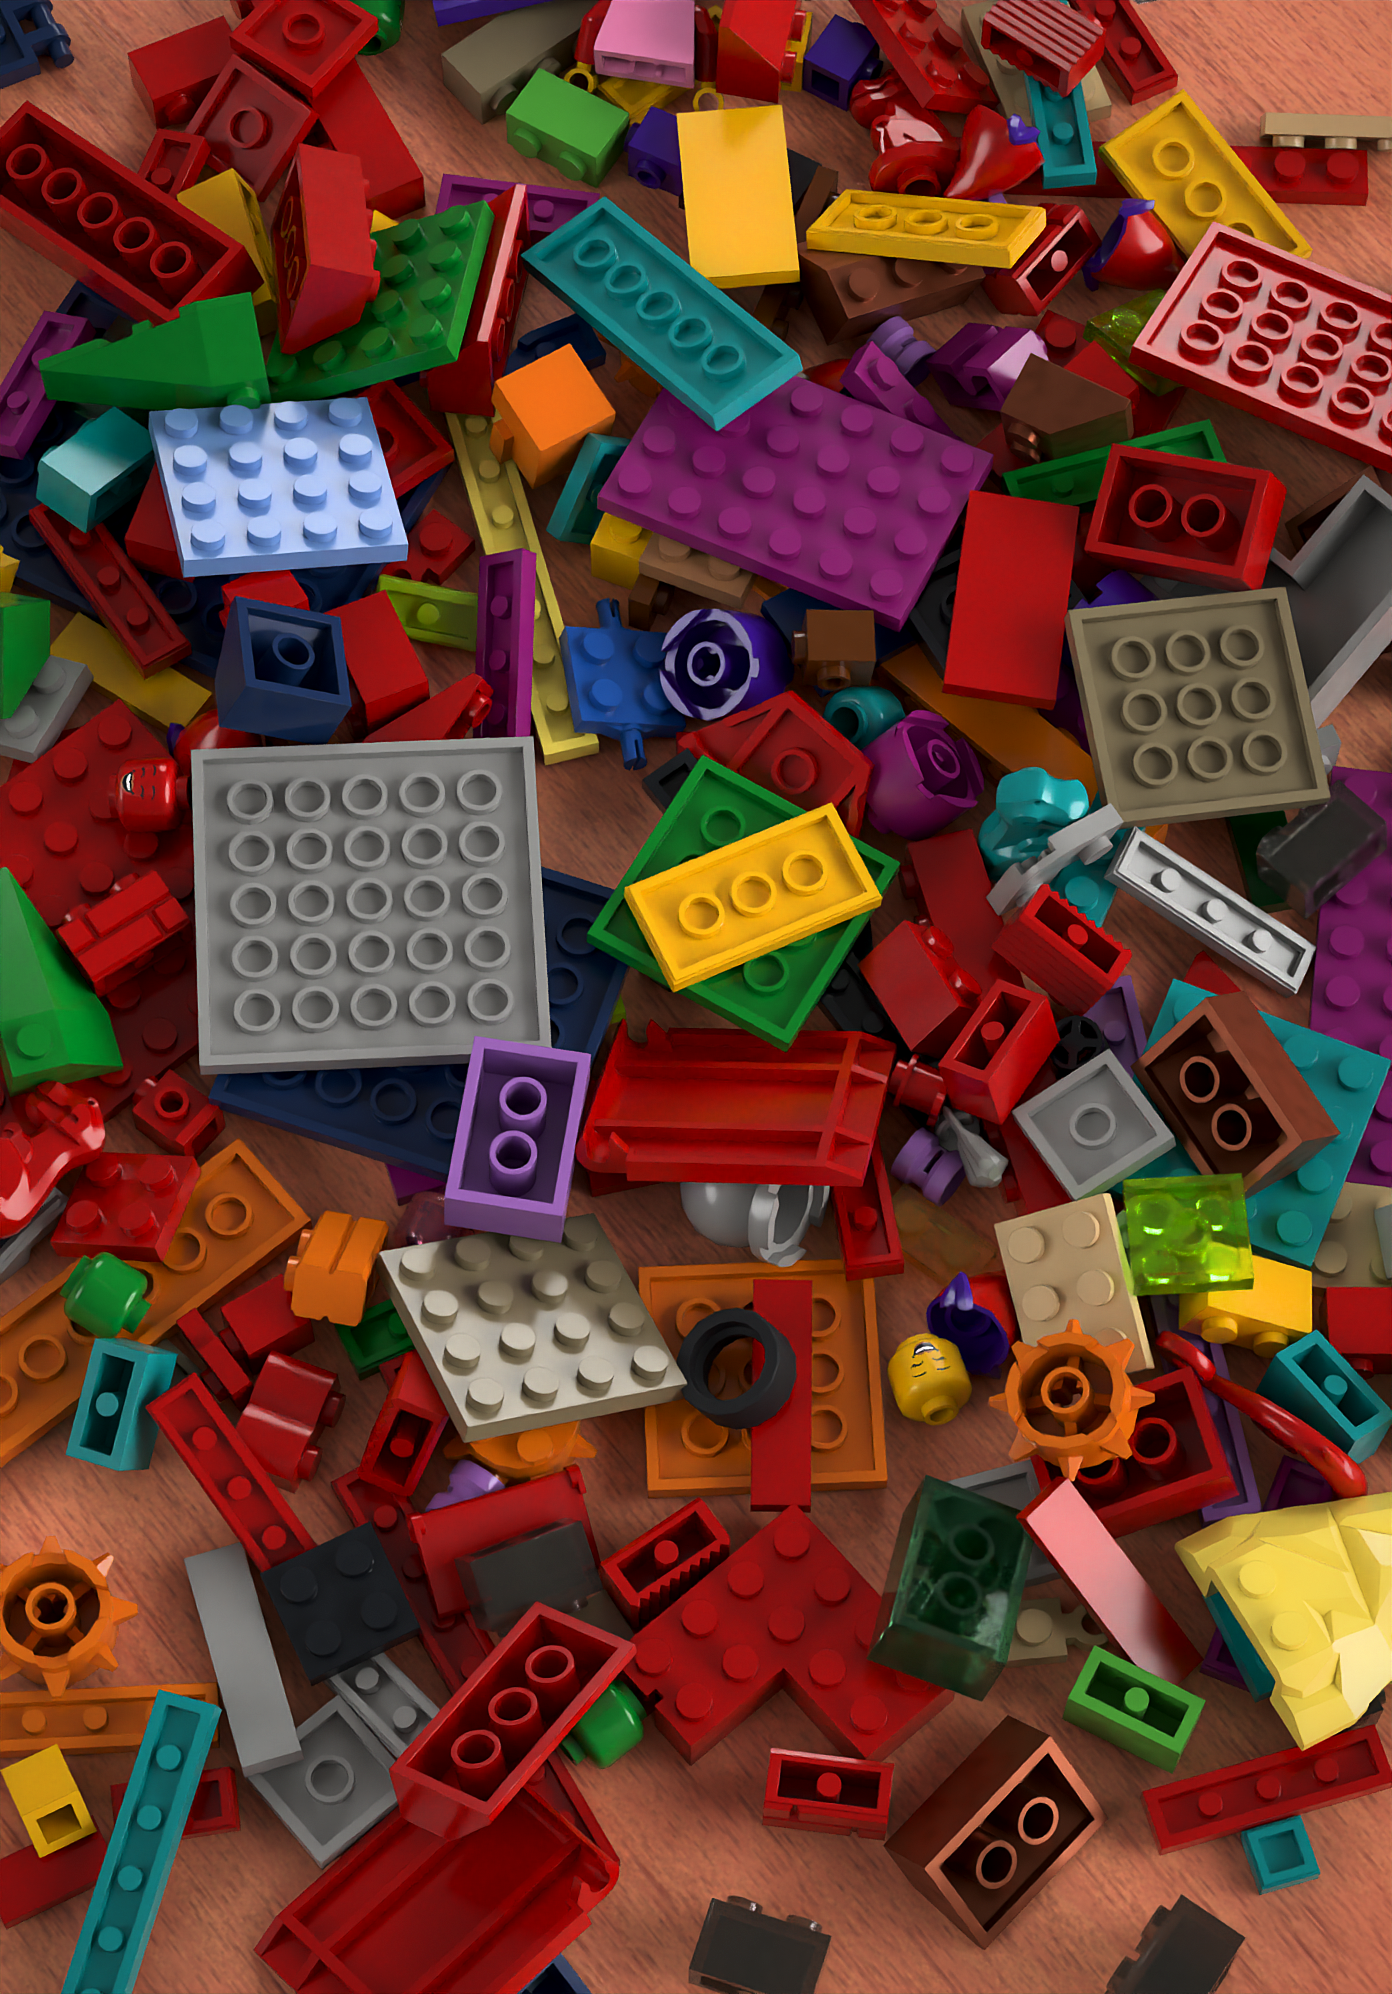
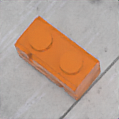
M325 1210L323 1215H320L314 1230H302L297 1256H290L284 1277V1290L293 1292L291 1310H293L295 1316L321 1320L324 1316H328L329 1322L354 1327L362 1321L380 1280L375 1269L378 1254L381 1251H387L389 1227L386 1221L361 1216L357 1221H354L350 1214Z

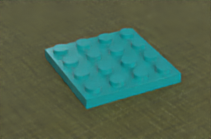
M1173 978L1143 1054L1206 997L1217 996V994ZM1257 1010L1341 1134L1298 1170L1236 1206L1225 1209L1134 1073L1132 1080L1173 1134L1176 1146L1104 1193L1111 1194L1113 1199L1130 1204L1153 1184L1157 1183L1196 1223V1231L1274 1261L1310 1271L1392 1060Z

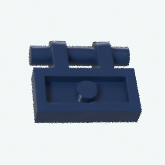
M0 0V89L41 74L37 56L42 54L51 56L57 68H65L73 63L74 56L69 48L71 39L64 26L56 23L52 16L53 4L50 0ZM25 19L34 23L36 30L24 34L19 22Z

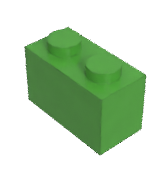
M538 68L506 112L507 143L525 157H536L554 166L568 179L574 181L581 180L597 188L624 152V141L629 131V113Z
M1094 1645L1068 1696L1062 1719L1173 1774L1199 1721L1206 1700Z

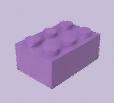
M474 1036L444 1196V1225L561 1243L576 1162L575 1148L581 1132L589 1087L591 1054Z

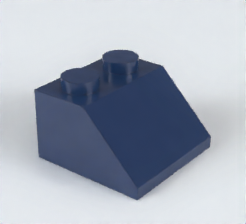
M235 596L229 611L214 681L219 727L313 745L327 744L352 707L340 617Z

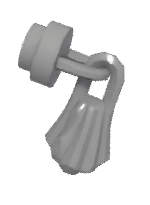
M944 1105L942 1107V1114L934 1128V1134L938 1136L940 1145L948 1151H959L971 1186L980 1188L998 1186L1002 1181V1174L1008 1166L1009 1160L981 1138L982 1130L976 1116L955 1108L949 1109Z

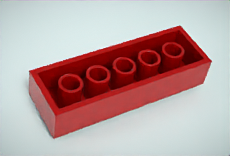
M26 100L0 127V227L137 322L149 320L155 327L179 318V307L195 301L251 292L252 296L264 284L261 274L244 245Z

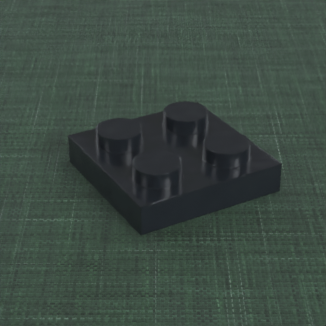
M370 1521L260 1573L311 1686L422 1634L421 1627Z

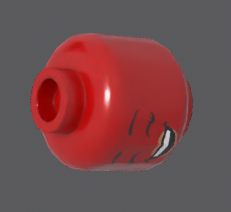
M170 757L128 759L120 765L118 773L112 774L108 780L107 795L110 814L113 819H120L122 825L130 832L175 830L182 824L186 810H193L192 776H184L178 762Z

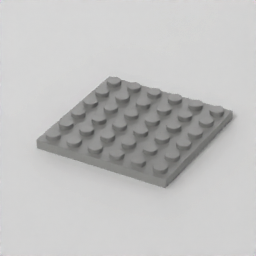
M534 736L191 750L200 1075L465 1064L470 1062L474 1036L552 1048Z

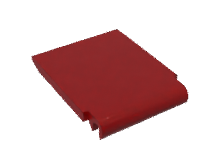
M624 1018L621 1019L617 1025L576 1143L575 1154L583 1167L599 1173H627V1181L863 1186L898 1052L896 1043L862 1031L801 1030L786 1053L744 1029L669 1027L668 1033H666L653 1019L649 1020L646 1030L648 1040L639 1043L629 1037L627 1022Z
M526 1783L490 1825L452 1842L402 1819L398 1805L275 1917L253 1950L296 1994H517L592 1924L587 1914L614 1888L620 1870L616 1862Z

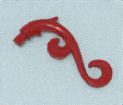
M1166 1330L1158 1335L1154 1341V1346L1170 1365L1177 1370L1191 1366L1204 1388L1249 1416L1253 1424L1277 1445L1293 1454L1299 1453L1331 1486L1336 1500L1367 1496L1368 1482L1364 1472L1353 1459L1333 1442L1269 1399L1215 1374L1216 1367L1198 1348L1181 1336Z

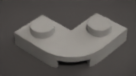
M1110 803L1047 838L1049 848L1041 852L1038 858L1032 856L1021 864L1020 862L1014 863L1003 874L986 899L998 916L1017 906L1020 908L1042 884H1050L1062 868L1081 859L1084 865H1088L1105 855L1113 847V844L1110 842L1111 837L1124 821Z

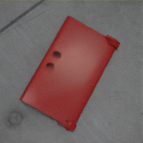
M576 1463L564 1467L563 1471L425 1513L418 1511L406 1515L412 1544H417L435 1614L438 1619L600 1569L599 1563L601 1561L583 1494L587 1493L581 1470ZM530 1567L532 1569V1575L529 1579H527L530 1575Z

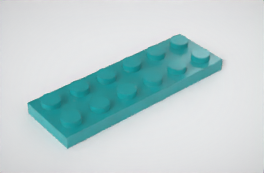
M605 196L520 255L524 268L529 274L715 431L723 428L803 370L800 356L797 352Z

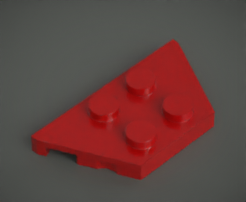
M793 690L786 691L756 706L728 716L719 722L684 735L678 743L684 749L688 748L697 760L704 755L807 812L832 802L848 834L859 839L867 805L868 789L875 765Z

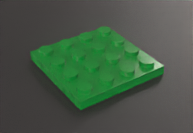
M483 200L465 206H452L438 214L417 220L407 219L397 226L370 233V239L377 242L373 268L380 271V285L375 301L373 303L366 302L359 323L292 355L281 353L279 328H277L265 368L272 403L314 401L456 362L495 217L487 202Z
M702 755L587 933L586 942L670 988L624 898V888L807 813V811ZM849 835L883 898L898 874L901 862ZM875 909L676 992L787 1053Z

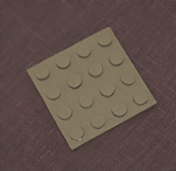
M1286 587L1068 610L1064 617V623L1101 806L1103 808L1111 803L1124 821L1118 830L1129 829L1134 826L1146 827L1324 806L1330 800L1331 795Z
M594 1213L566 1218L561 1243L486 1232L381 1251L378 1254L375 1269L463 1443L681 1400L684 1397L681 1389L688 1383Z

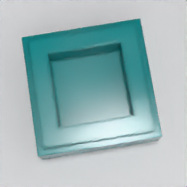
M1301 1815L1242 1831L1240 1839L1259 1895L1319 1878L1320 1870Z

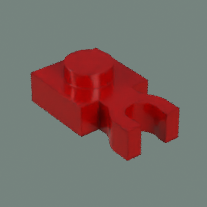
M433 509L406 536L408 541L407 561L389 563L382 569L379 576L385 574L424 583L431 579L441 586L476 550L475 539Z
M194 1307L176 1320V1323L182 1330L181 1332L207 1367L199 1375L219 1403L229 1397L241 1413L249 1403L254 1386Z

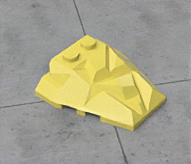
M1392 1492L1229 1516L1175 1543L1174 1549L1205 1599L1217 1592L1221 1594L1276 1682L1270 1702L1301 1751L1354 1725L1367 1711L1369 1703L1388 1683L1392 1684Z

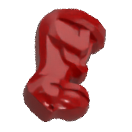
M895 68L888 69L883 76L877 79L860 80L851 92L849 108L854 120L860 126L870 130L872 146L878 151V158L873 161L868 174L871 190L875 192L943 198L944 191L955 174L956 163L960 161V149L957 142L931 109H923Z
M46 1081L36 1086L35 1092H30L25 1101L26 1116L38 1129L31 1134H26L17 1122H9L5 1125L0 1137V1240L18 1234L30 1223L58 1181L71 1169L93 1162L100 1157L106 1139L103 1118L96 1099L80 1097L57 1081Z

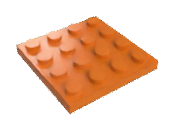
M842 1259L797 1260L793 1265L787 1267H777L766 1262L638 1267L639 1296L675 1361L677 1360L683 1340L699 1321L716 1311L731 1308L753 1311V1279L812 1280L811 1492L887 1488L888 1477L874 1278L846 1282ZM751 1337L734 1341L724 1347L714 1359L708 1375V1387L710 1393L717 1399L728 1400L737 1398L752 1387ZM684 1397L681 1400L644 1407L648 1499L744 1495L751 1493V1427L735 1430L716 1425L685 1400Z

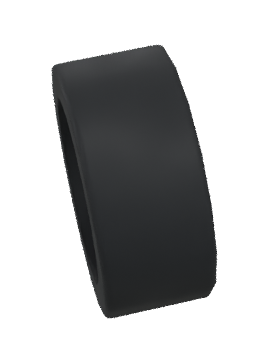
M740 1308L716 1311L699 1321L683 1340L676 1360L677 1366L688 1383L681 1389L685 1400L716 1425L735 1430L758 1426L776 1415L789 1399L797 1377L796 1355L788 1338L758 1313ZM748 1337L757 1339L765 1349V1363L760 1377L748 1391L737 1398L728 1400L717 1399L710 1393L708 1387V1375L714 1359L724 1347L738 1339Z

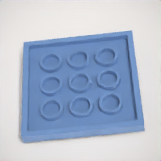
M343 397L300 402L286 401L282 403L261 404L259 409H248L241 405H229L225 407L179 408L149 412V433L183 578L407 561L408 541L367 397Z

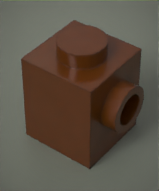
M806 609L801 630H793L791 638L792 664H801L802 685H817L819 688L828 691L842 690L848 686H869L876 663L874 610Z

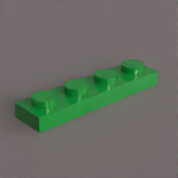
M1210 419L1115 443L1227 463ZM1111 445L1002 473L1000 485L1003 493L1008 496L1080 507L1079 514L1094 511Z

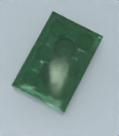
M925 1475L902 1514L867 1659L982 1702L1007 1664L1033 1549V1539L1016 1518L1021 1510Z

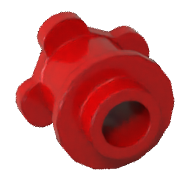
M914 1053L909 1063L899 1059L890 1078L887 1092L896 1095L892 1107L898 1109L900 1104H903L929 1115L926 1125L935 1128L948 1094L940 1070L920 1062V1055Z

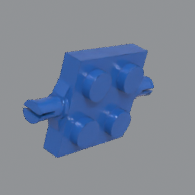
M610 598L598 601L596 604L600 628L565 626L559 637L574 732L602 734L620 741L624 768L630 770L633 766V771L640 770L647 765L643 740L651 737L676 738V732H683L686 728L684 714L679 712L666 697L660 681V670H665L666 652L661 650L667 633L634 631L624 628L620 616L619 601L613 598L610 602Z

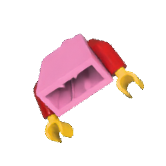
M599 0L583 16L574 53V59L578 61L577 67L568 71L563 80L574 85L576 75L581 73L588 80L586 91L594 95L599 85L597 74L693 89L696 79L700 81L701 88L694 95L693 108L695 112L700 111L698 101L700 96L705 93H712L718 98V110H723L724 106L723 94L716 93L718 31L708 10L701 5L695 4V0Z

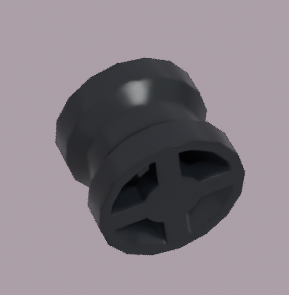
M1074 1015L1056 1022L1060 1041L1049 1057L1060 1075L1064 1078L1107 1049L1111 1050L1095 1022L1088 1017ZM1085 1050H1091L1090 1053H1087L1079 1061V1055L1083 1054Z

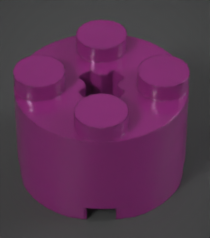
M927 710L911 712L860 750L875 765L866 799L869 804L867 816L871 824L883 834H889L893 831L911 841L928 839L979 802L975 800L976 796L983 792L984 778L975 753L963 737L955 742L943 730L950 724L933 712Z

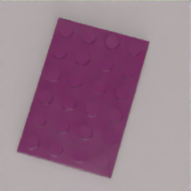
M796 375L718 431H715L666 388H663L597 496V509L843 610H874L875 623L900 632L928 583L938 561L943 556L965 517L969 490H980L992 469L994 455Z

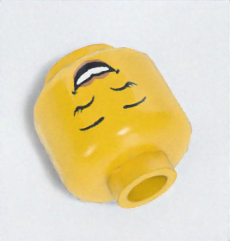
M928 1333L912 1336L900 1343L888 1363L887 1376L897 1405L903 1416L913 1421L926 1422L929 1425L945 1424L958 1415L959 1410L962 1409L971 1396L972 1384L960 1351L955 1343Z

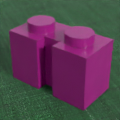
M969 322L939 348L936 353L929 357L925 363L950 405L1000 411L1030 353L1047 361L1049 359L1046 355L1047 347L1044 341L1032 329L1009 326L1002 329L994 325Z

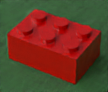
M1112 443L1084 551L1104 568L1125 569L1131 573L1233 592L1258 590L1263 585L1287 488L1269 470Z
M1191 1366L1135 1385L1134 1387L1154 1393L1155 1402L1138 1408L1134 1432L1128 1439V1444L1133 1454L1127 1460L1117 1457L1113 1460H1106L1100 1465L1078 1469L1075 1480L1071 1482L1113 1539L1239 1496L1203 1387ZM1038 1454L1030 1456L1041 1492L1057 1476L1063 1477L1060 1466L1044 1461Z

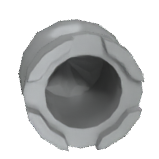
M680 1182L681 1206L695 1231L720 1246L750 1247L751 1253L759 1260L777 1267L791 1266L807 1252V1250L798 1245L805 1237L810 1224L821 1227L830 1186Z

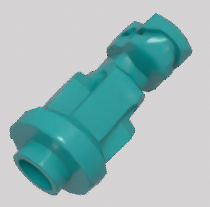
M1026 767L1005 775L999 781L996 793V809L982 823L977 838V845L989 880L992 883L996 884L1014 863L1020 862L1021 864L1032 856L1038 858L1041 852L1049 848L1048 837L1087 816L1089 811L1088 795L1085 787L1078 779H1058L1049 775L1042 768ZM1061 870L1049 884L1051 891L1056 884Z

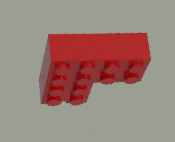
M795 1503L791 1504L633 1636L629 1642L636 1645L637 1653L616 1676L634 1693L644 1707L647 1716L655 1711V1727L690 1766L781 1689L786 1692L844 1757L883 1762L954 1700L958 1680ZM656 1693L662 1698L657 1704Z

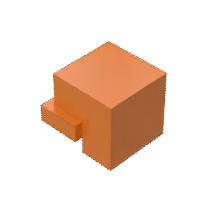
M570 343L495 381L491 401L502 419L493 423L489 448L499 464L513 459L534 490L572 470L588 433L611 436L616 412Z

